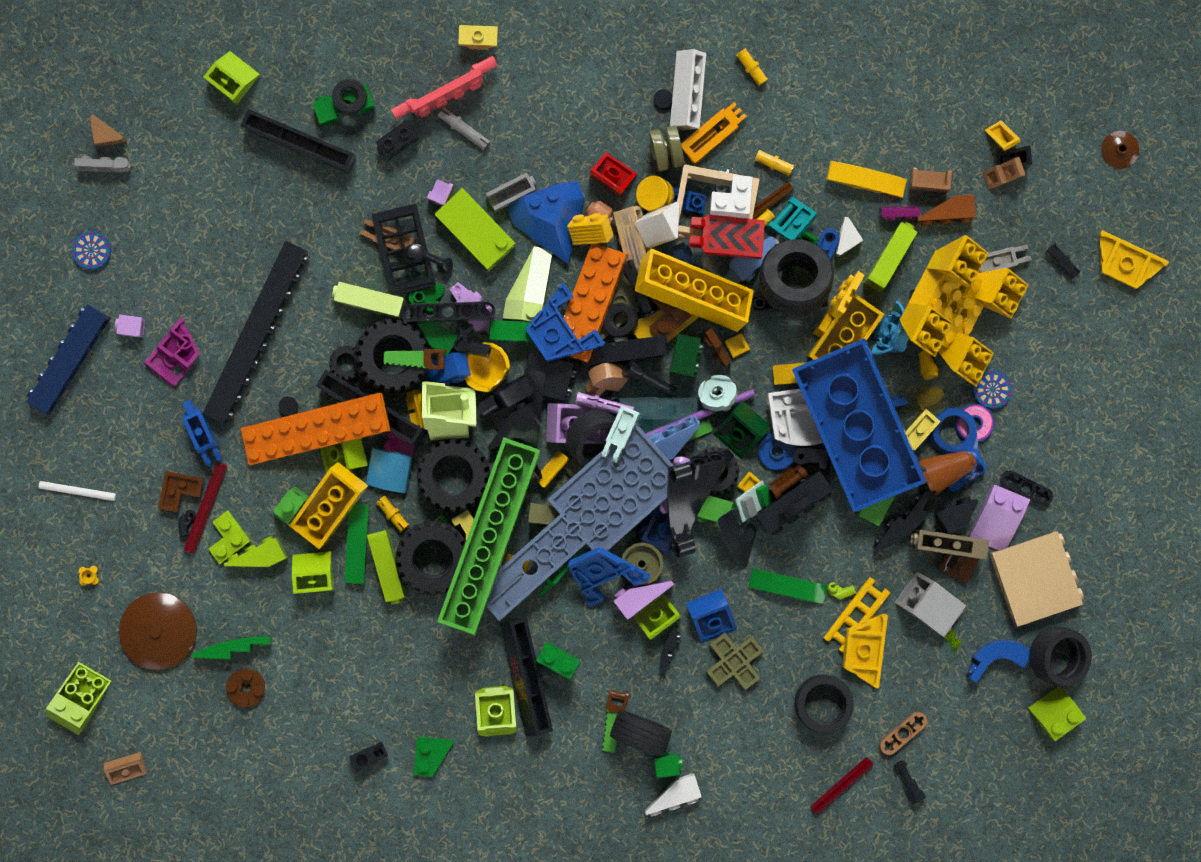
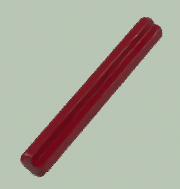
M865 757L811 805L813 811L816 814L823 811L873 766V762L868 757Z

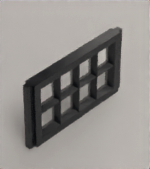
M417 204L372 214L391 295L395 296L436 286L430 261L423 259L422 261L409 263L408 258L405 256L406 247L402 235L417 232L419 245L423 247L424 251L428 252ZM413 216L415 228L401 231L399 219ZM395 220L398 232L384 235L381 223ZM399 236L401 248L387 251L385 239ZM403 252L405 265L391 268L389 256ZM424 265L427 277L413 280L410 268ZM407 269L409 281L395 284L393 272Z

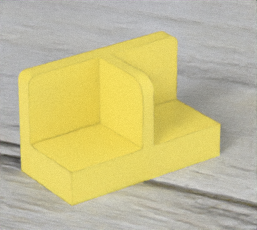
M927 409L923 410L906 430L914 451L941 422Z

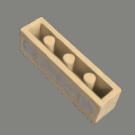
M632 206L613 212L614 224L618 230V241L622 246L623 253L628 254L627 261L633 259L637 272H639L641 258L652 248L646 247L634 224L644 216L642 207Z

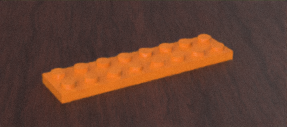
M382 393L241 428L249 465L390 431Z

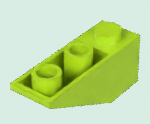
M270 536L263 539V544L256 547L254 544L244 549L246 553L240 556L236 553L228 557V562L224 563V566L271 567L287 559L288 556L279 538Z

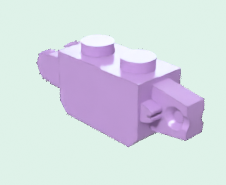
M459 282L450 289L457 302H479L484 300L477 291L474 293L471 290L468 291ZM489 306L483 307L481 312L484 316H488L492 313V308ZM465 307L462 311V314L466 317L473 313L471 307ZM494 317L488 321L467 322L474 325L476 332H483L485 330L489 334V322L496 321V318Z

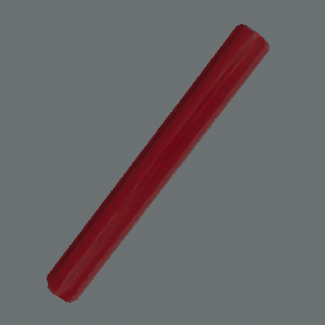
M217 462L184 546L186 552L194 553L227 469V465Z

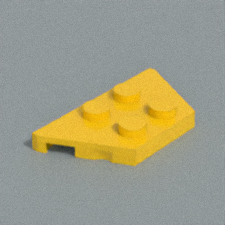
M1103 230L1099 233L1101 273L1127 286L1137 289L1169 263V261Z
M881 614L849 627L846 631L842 667L875 688H879L888 619L886 614Z

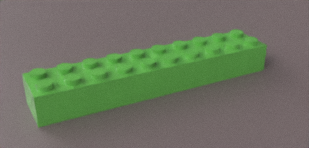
M503 437L439 615L438 624L476 636L536 468L540 450Z

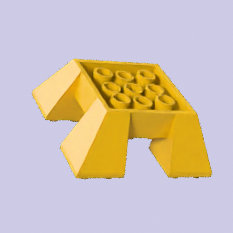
M964 235L934 252L900 318V322L913 343L933 357L939 352L956 374L977 387L994 352L975 338L969 336L975 322L981 314L983 307L1012 319L1029 284L1008 268L979 273L989 252L969 236Z

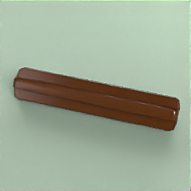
M787 182L756 204L752 219H755L792 193L794 190L793 186Z

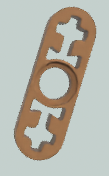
M921 712L912 713L880 741L881 751L887 755L894 754L927 725L926 716ZM915 716H917L918 718L922 717V724L914 725L913 728L915 729V731L912 732L911 728L907 726L906 723L909 722V724L912 725L915 722ZM901 728H906L909 732L908 736L904 739L898 736V731ZM894 734L895 738L899 740L901 743L897 744V742L895 741L891 745L893 748L892 750H885L884 747L886 745L884 743L886 741H888L889 743L892 742L894 739L891 736Z

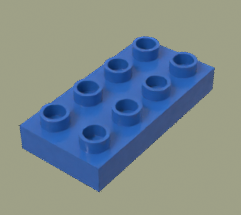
M865 338L792 369L853 512L926 483L923 470Z

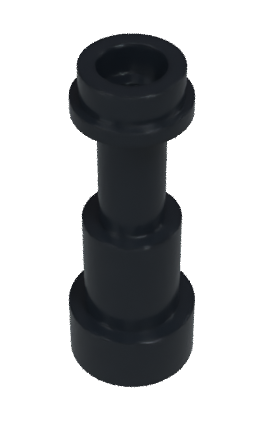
M901 760L894 764L895 770H899L905 781L904 785L910 794L909 798L912 804H915L926 798L923 790L919 789L915 779L911 778L906 768L908 764L905 760Z

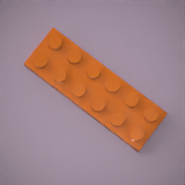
M591 244L572 294L574 298L570 300L564 315V320L578 340L595 329L598 334L600 333L624 269L622 263L627 261L628 254L599 244ZM593 349L569 357L588 363Z

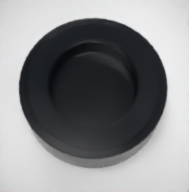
M666 89L658 90L654 95V103L660 109H667L672 104L673 96Z
M287 396L280 400L278 407L282 414L290 416L297 412L298 402L293 397Z

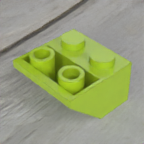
M229 51L214 62L203 78L235 104H238L259 78L260 74Z
M331 551L293 555V594L335 590Z

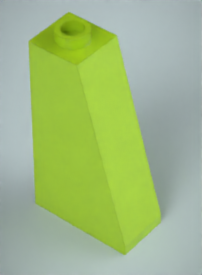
M901 222L865 279V284L878 292L885 289L917 234L913 225L908 222Z
M385 530L367 535L385 601H391V605L403 602L402 598H405L406 594L401 576L397 571L396 555L390 531Z

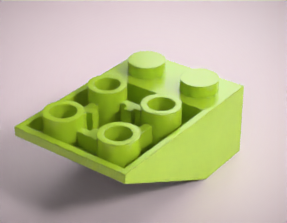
M78 662L47 706L46 717L80 735L112 681Z

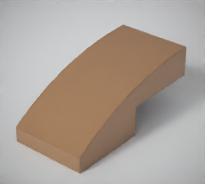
M1020 157L983 171L989 190L1026 175Z

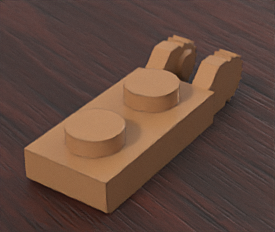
M365 219L364 223L367 226L375 228L372 221ZM381 224L384 235L398 232L396 229ZM365 230L360 231V235L378 243L376 233L373 235ZM408 234L402 235L405 247L413 244L416 239ZM399 236L385 239L386 247L392 250L401 248Z

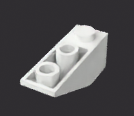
M694 773L675 779L645 810L646 815L650 814L652 817L661 814V810L669 808V811L678 809L682 803L687 802L690 805L698 802V798H701V793Z

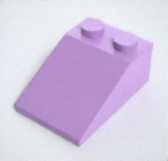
M548 403L546 442L566 443L567 430L572 422L581 414L592 410V408L584 405ZM608 428L593 432L584 444H606Z
M990 485L969 537L989 540V547L997 550L1007 548L1025 514L1030 499L997 485Z
M668 580L631 587L627 590L622 588L614 594L616 598L613 601L628 620L673 586L674 583Z

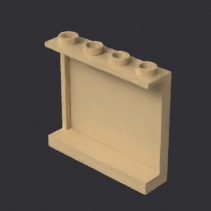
M1053 531L1026 542L989 553L1014 626L1018 627L1083 605V593L1080 588H1077L1075 582L1077 581L1075 571L1070 568L1071 558L1069 553L1065 552L1063 548L1065 541L1062 534H1059L1058 531Z

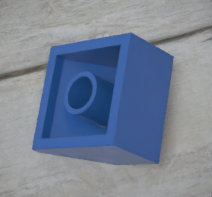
M722 589L686 603L701 643L718 637L724 632L728 633L737 629Z

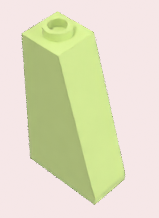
M339 282L338 286L335 285L332 292L335 302L402 320L400 310L407 303L402 297Z

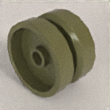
M676 125L665 128L666 140H664L659 129L649 131L650 148L657 171L668 170V157H670L674 168L683 167L685 165Z
M633 544L622 555L621 559L650 574L649 581L640 585L652 583L657 580L662 572V556L658 549L651 544ZM644 560L645 567H639L638 562Z

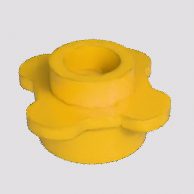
M91 566L90 568L81 567L79 569L80 584L82 586L91 583L96 585L99 582L97 578L98 568L96 566Z

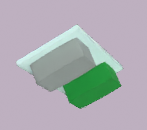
M760 481L735 499L742 522L752 518L762 508L773 503L768 485H764L763 481Z

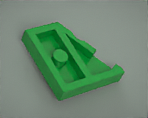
M417 736L413 775L433 777L453 745L454 739Z

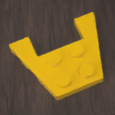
M858 271L854 276L850 274L846 281H843L838 288L839 293L830 301V308L813 334L820 337L829 326L833 317L839 319L846 311L845 307L852 300L851 296L859 287L864 274Z

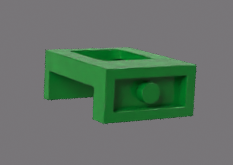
M547 641L536 659L537 662L568 679H571L580 663V659Z

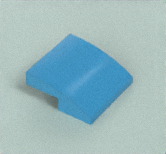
M378 447L372 448L366 484L384 490L406 493L413 456L398 451L391 452Z

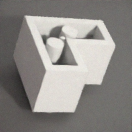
M733 175L730 193L712 192L709 215L748 218L750 214L752 177Z

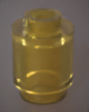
M933 385L919 392L915 396V400L921 410H928L942 403V398L945 395L940 386L936 387Z

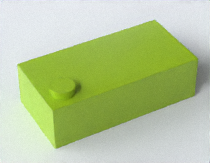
M463 188L435 213L436 218L488 272L516 246V243Z

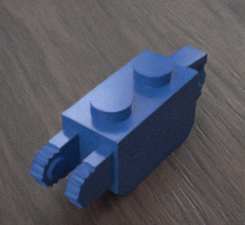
M192 400L184 402L183 406L186 413L183 414L184 418L182 419L196 451L202 455L208 467L212 465L211 459L207 454V451L211 449L216 460L222 461L223 458L218 449L219 444L206 416L202 414L203 411L199 407L195 408Z

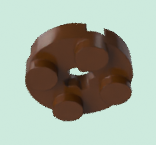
M252 669L237 670L229 677L226 684L227 695L235 705L251 707L260 702L264 696V678L259 672ZM242 683L251 685L249 693L246 691L242 692Z

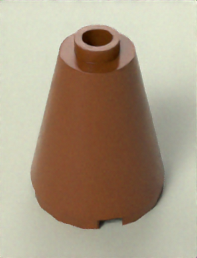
M968 451L920 459L921 467L925 465L926 468L923 474L931 491H934V495L939 494L975 469L974 465L977 464L973 453L969 454Z

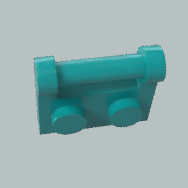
M791 197L788 200V205L767 226L771 231L788 241L792 239L798 240L818 215L815 211L794 197ZM794 208L797 209L792 214V216L786 221V223L782 227H780L781 223L792 212V210Z

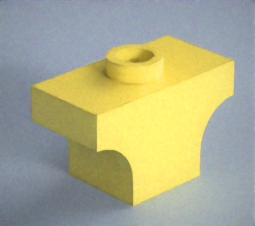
M459 25V46L479 50L497 47L498 27Z

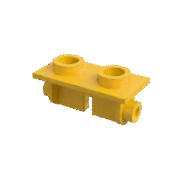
M422 390L407 392L405 399L408 410L415 409V413L409 414L410 420L417 426L424 428Z

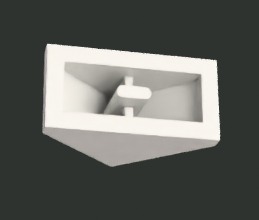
M844 217L842 221L839 242L835 253L836 257L841 256L863 241L848 217Z

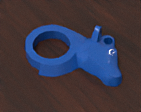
M949 407L936 416L941 422L928 435V439L933 448L943 455L968 451L969 454L973 453L977 462L974 465L975 469L946 488L947 492L956 493L965 484L986 472V463L979 454L975 420L967 411ZM952 415L963 418L968 426L966 439L957 445L944 443L939 435L941 422L946 417Z

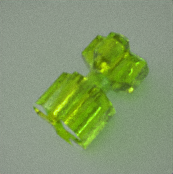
M952 628L944 636L947 641H952L950 645L954 649L962 644L960 639H955L956 633Z

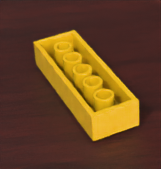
M650 249L641 258L635 286L636 292L736 332L748 323L754 291L654 249Z

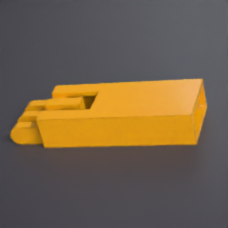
M735 102L725 110H720L700 129L681 143L682 151L694 165L738 129V124L747 117L745 114L739 118L737 117L742 112L740 108L735 112L732 111L737 106ZM723 119L724 122L718 126L722 131L717 133L713 127Z

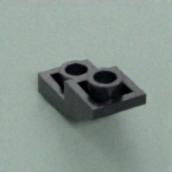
M672 628L664 642L660 656V667H668V663L672 661V651H668V648H676V644H680V632H677V628Z

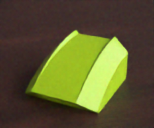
M508 686L488 687L475 692L477 731L480 736L488 737L517 732L513 688Z

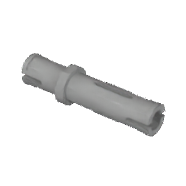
M443 107L442 111L439 112L438 118L442 119L451 126L452 130L455 129L483 151L490 143V140L486 139L462 121L460 116L457 117L446 107Z

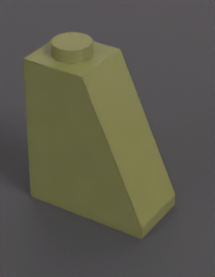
M531 503L528 522L549 525L560 513L552 505Z

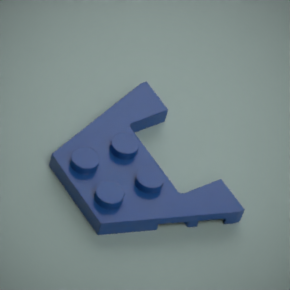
M564 282L526 328L527 333L547 362L606 345L596 329L580 340L574 335L558 311L559 307L574 298Z
M601 547L570 560L568 564L576 583H579L581 587V593L587 599L589 607L603 601L604 595L596 587L624 575L636 587L649 581L650 578L649 573Z

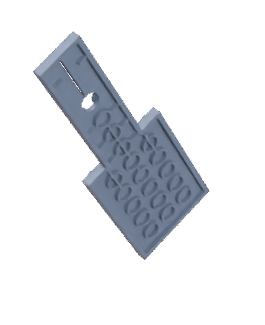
M635 424L617 463L612 460L618 446L612 444L606 458L601 456L603 452L601 451L548 499L560 515L498 571L486 607L499 621L586 543L592 550L601 547L608 551L667 498L668 469L674 465L637 424ZM527 560H534L538 565V570L533 575H528L523 571V564Z

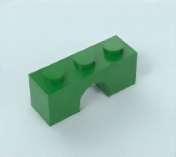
M367 84L363 85L367 92V102L363 109L357 112V115L376 109ZM352 89L344 91L342 99L345 103H354L357 99V93ZM320 96L316 98L315 102H312L321 127L339 121L338 109L333 103L332 96Z

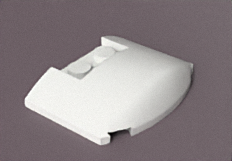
M800 389L767 393L775 440L796 446H810L823 443Z

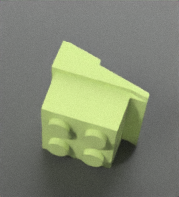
M422 382V418L424 428L428 430L431 441L469 438V426L476 427L475 389L445 386V383Z

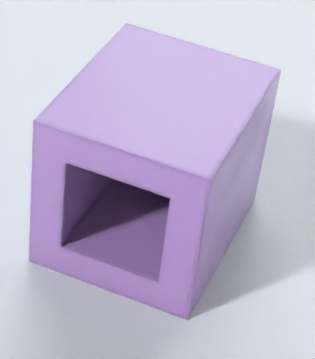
M119 315V319L115 321V330H117L119 335L143 338L146 319Z

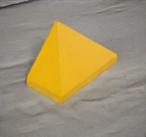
M1002 121L985 129L987 135L1004 151L1015 147L1021 142L1020 138Z

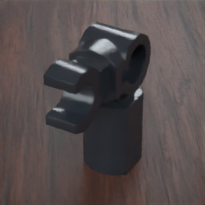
M460 322L458 326L460 334L457 335V339L454 341V349L459 353L469 352L472 355L489 358L491 345L474 341L469 343V335L474 331V325L470 324L469 329L464 330V323Z

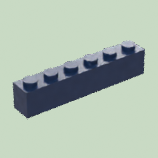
M89 304L81 308L78 313V320L76 323H72L68 329V336L59 343L58 352L49 359L47 363L49 365L48 368L39 375L37 379L38 384L27 394L28 399L26 402L44 414H51L111 318Z

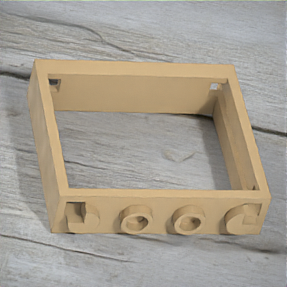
M684 165L677 199L679 203V219L687 179L731 187L732 177L737 174ZM753 177L749 219L753 218L760 180ZM678 225L679 240L689 239L690 236L702 237L703 230Z

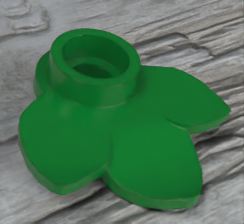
M423 274L417 279L427 277V274ZM436 283V286L412 291L408 296L410 304L439 303L437 299L443 295L445 287ZM416 294L421 295L422 299H421V300H417V299L415 298V295H416ZM427 308V309H426V311H429V312H433V311H434L432 308Z

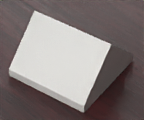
M675 202L648 212L634 223L647 248H652L678 238L679 203Z

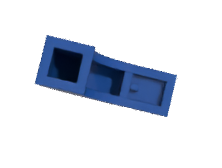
M1009 640L989 642L972 655V658L978 662L976 664L973 663L967 671L969 673L968 678L977 683L987 666L999 658H1007L1024 668L1029 661L1030 648Z

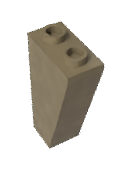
M915 529L914 533L910 534L909 544H912L913 549L987 560L989 540Z

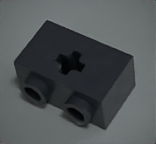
M406 120L377 140L376 144L389 161L418 141L419 137Z

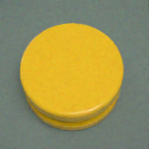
M649 176L638 185L636 199L643 209L651 212L672 204L674 190L671 184L663 178Z

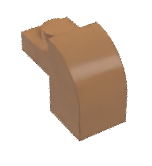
M603 363L592 368L588 372L590 380L585 385L587 394L601 396L606 389L619 392L628 380V377L622 375L624 366L616 363Z

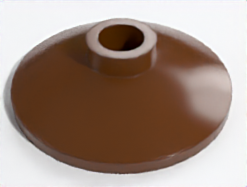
M1116 131L1104 139L1101 147L1102 156L1111 167L1124 169L1133 165L1137 160L1139 144L1130 133ZM1119 146H1124L1125 151L1121 152Z

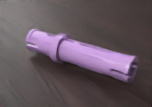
M578 392L575 404L591 407L592 410L598 409L612 414H618L621 405L634 410L633 406L602 399L598 395L591 396Z

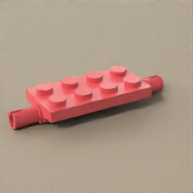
M491 56L478 64L472 65L469 73L418 100L410 98L401 105L391 109L396 120L410 112L415 113L416 117H425L431 113V109L435 107L438 109L448 104V100L452 98L455 100L465 95V91L469 89L474 91L481 87V83L484 82L483 73L498 65L494 57Z

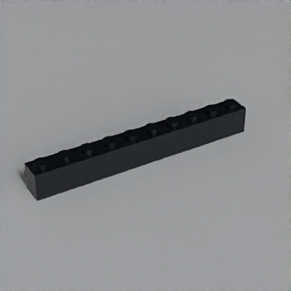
M285 240L202 414L223 424H226L227 421L231 422L235 414L233 409L236 404H240L243 398L241 392L244 387H248L251 381L250 373L252 369L256 370L260 362L258 357L261 352H265L268 346L266 340L269 335H273L276 329L274 323L277 317L281 318L283 315L285 300H290L293 293L291 288L294 283H298L301 277L299 271L302 266H306L309 260V256H307L309 252Z

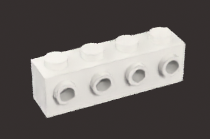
M690 49L677 51L670 126L676 125L677 129L680 130L700 129L706 53Z

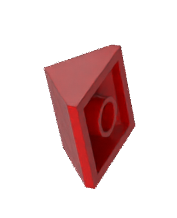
M607 152L589 172V177L620 198L637 175L636 172Z

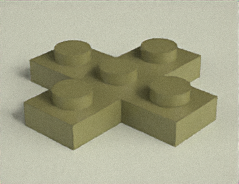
M725 632L710 643L721 660L706 670V672L718 687L733 675L745 690L760 679L749 662L760 655L763 649L752 635L737 647Z

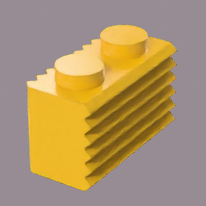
M595 213L588 217H584L582 214L576 215L567 226L573 245L608 243L614 236L607 214Z

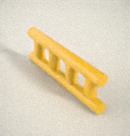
M871 577L866 580L823 637L828 642L834 638L842 644L839 650L843 653L846 638L838 632L841 626L846 623L852 627L871 619L891 593L887 589H884L881 593L872 585L875 583V580ZM867 592L876 598L870 608L861 602ZM855 608H858L865 614L859 623L849 617Z

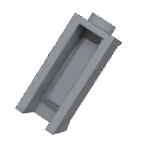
M525 173L487 192L486 198L494 213L521 197L535 192L537 184L533 176L529 177Z

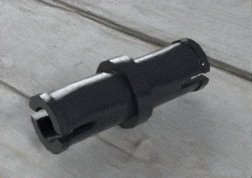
M1056 243L1046 250L1057 262L1056 265L1061 267L1070 279L1075 278L1081 272L1071 262L1070 256L1065 255Z

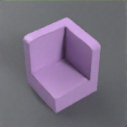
M437 180L433 190L429 191L428 201L444 206L451 197L454 185Z

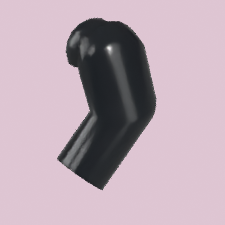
M187 510L179 517V537L189 536L188 526L196 518L195 511Z

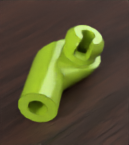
M832 582L827 588L828 593L839 600L856 594L853 585L842 588L837 583Z

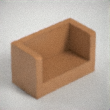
M913 167L910 171L909 189L947 193L951 187L952 171H947L946 173L921 171Z

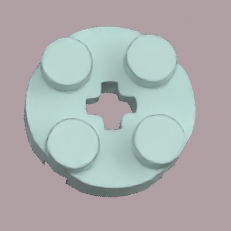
M714 375L707 382L703 381L701 383L698 395L705 409L728 411L737 399V388L729 377ZM718 390L721 391V394L718 395V396H716L715 394H713V393H717Z

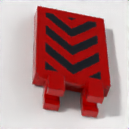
M709 214L704 216V219L692 217L690 228L703 230L702 237L690 236L688 247L701 248V250H704L703 254L762 259L765 220Z

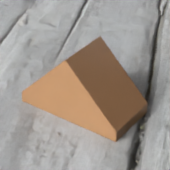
M93 114L91 115L93 140L96 146L101 147L126 142L127 139Z

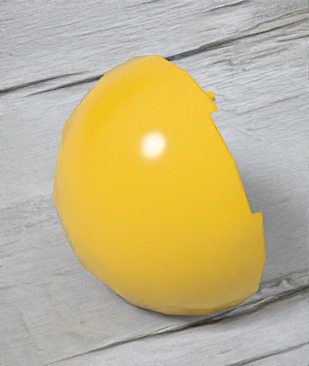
M484 342L483 344L491 345L490 357L476 356L467 352L471 376L464 378V380L477 391L490 392L505 380L510 371V363L507 354L501 347L494 343Z

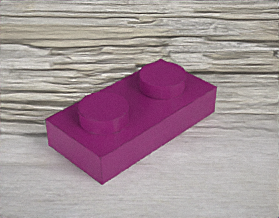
M918 206L880 207V215L885 220H896V217L914 220L915 216H920V208Z

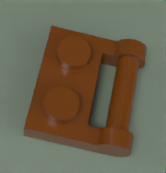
M796 463L769 483L768 488L770 493L779 499L785 491L801 479L805 480L809 475L803 467Z
M945 553L941 563L939 562L936 568L964 583H968L979 558L958 556L951 569L947 566L953 554Z

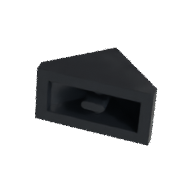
M1031 146L996 153L998 165L1020 157L1023 169H1028L1033 165Z

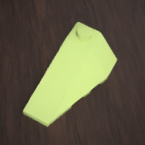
M534 247L506 298L503 319L531 322L538 312L543 309L552 253L545 248Z

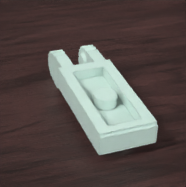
M621 405L606 439L602 457L606 458L613 444L618 447L612 461L618 462L640 413Z

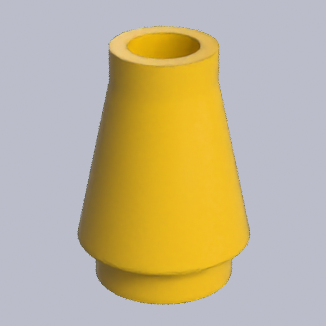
M926 351L918 353L920 376H923V380L937 377L939 369L931 355Z

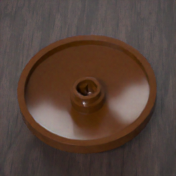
M150 593L137 598L126 608L119 625V638L124 652L139 666L152 670L167 669L182 662L193 649L197 636V624L191 609L184 601L168 593Z

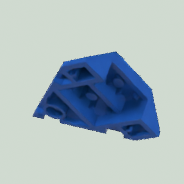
M578 181L555 184L525 195L506 207L514 227L524 232L528 237L556 255L567 265L569 264L573 242L567 226L574 216L581 214L584 203V196Z

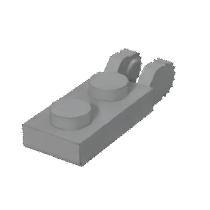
M81 156V159L75 158L74 162L79 171L126 173L131 169L130 162L124 157H117L115 160H112L109 157L92 159L89 156Z
M1028 245L1015 248L1009 247L988 253L979 273L1010 268L1031 261V256L1017 259L1015 254L1016 252H1023L1029 249Z

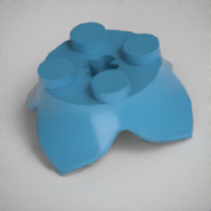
M896 301L893 305L891 315L885 314L874 329L873 335L878 341L872 348V355H881L887 352H904L909 337L900 322L904 308L899 301Z

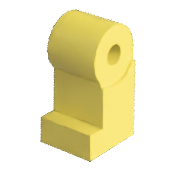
M469 509L451 519L455 526L461 525L466 533V540L474 521V517Z

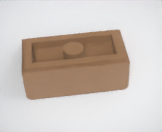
M141 752L104 763L103 771L110 785L147 774Z

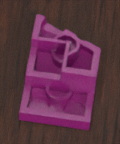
M182 317L173 325L169 333L144 362V365L173 388L200 355ZM177 365L183 369V371L180 374H178V377L171 370L174 369Z

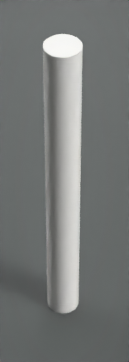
M43 481L39 482V489L111 501L116 499L115 493Z

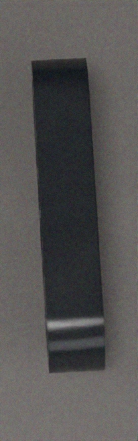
M1012 470L1005 471L1000 476V482L1004 487L1040 505H1048L1053 500V493L1050 489ZM1012 474V479L1019 481V478H1021L1022 480L1018 485L1013 482L1007 484L1005 476ZM1024 482L1030 483L1032 487L1029 493H1024L1021 490ZM1036 486L1039 488L1037 492H1047L1048 500L1041 501V497L1036 494L1034 498L1031 497L1035 493Z

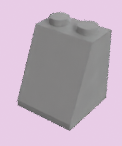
M917 571L894 602L943 637L951 630L952 625L961 616L966 607L964 603L935 581Z

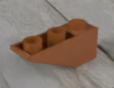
M974 194L955 195L917 218L916 223H921V226H930L932 222L948 225L952 224L951 221L958 220L959 224L970 223V220L976 217Z

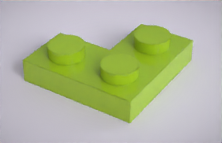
M229 510L213 521V524L223 538L211 546L209 551L217 562L221 564L228 557L234 555L250 543L251 540Z

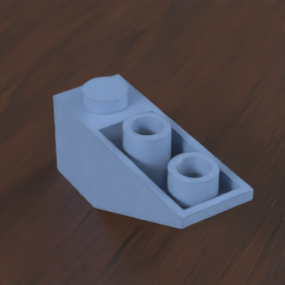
M696 416L687 417L681 423L670 425L664 431L658 434H651L648 437L671 460L701 424Z

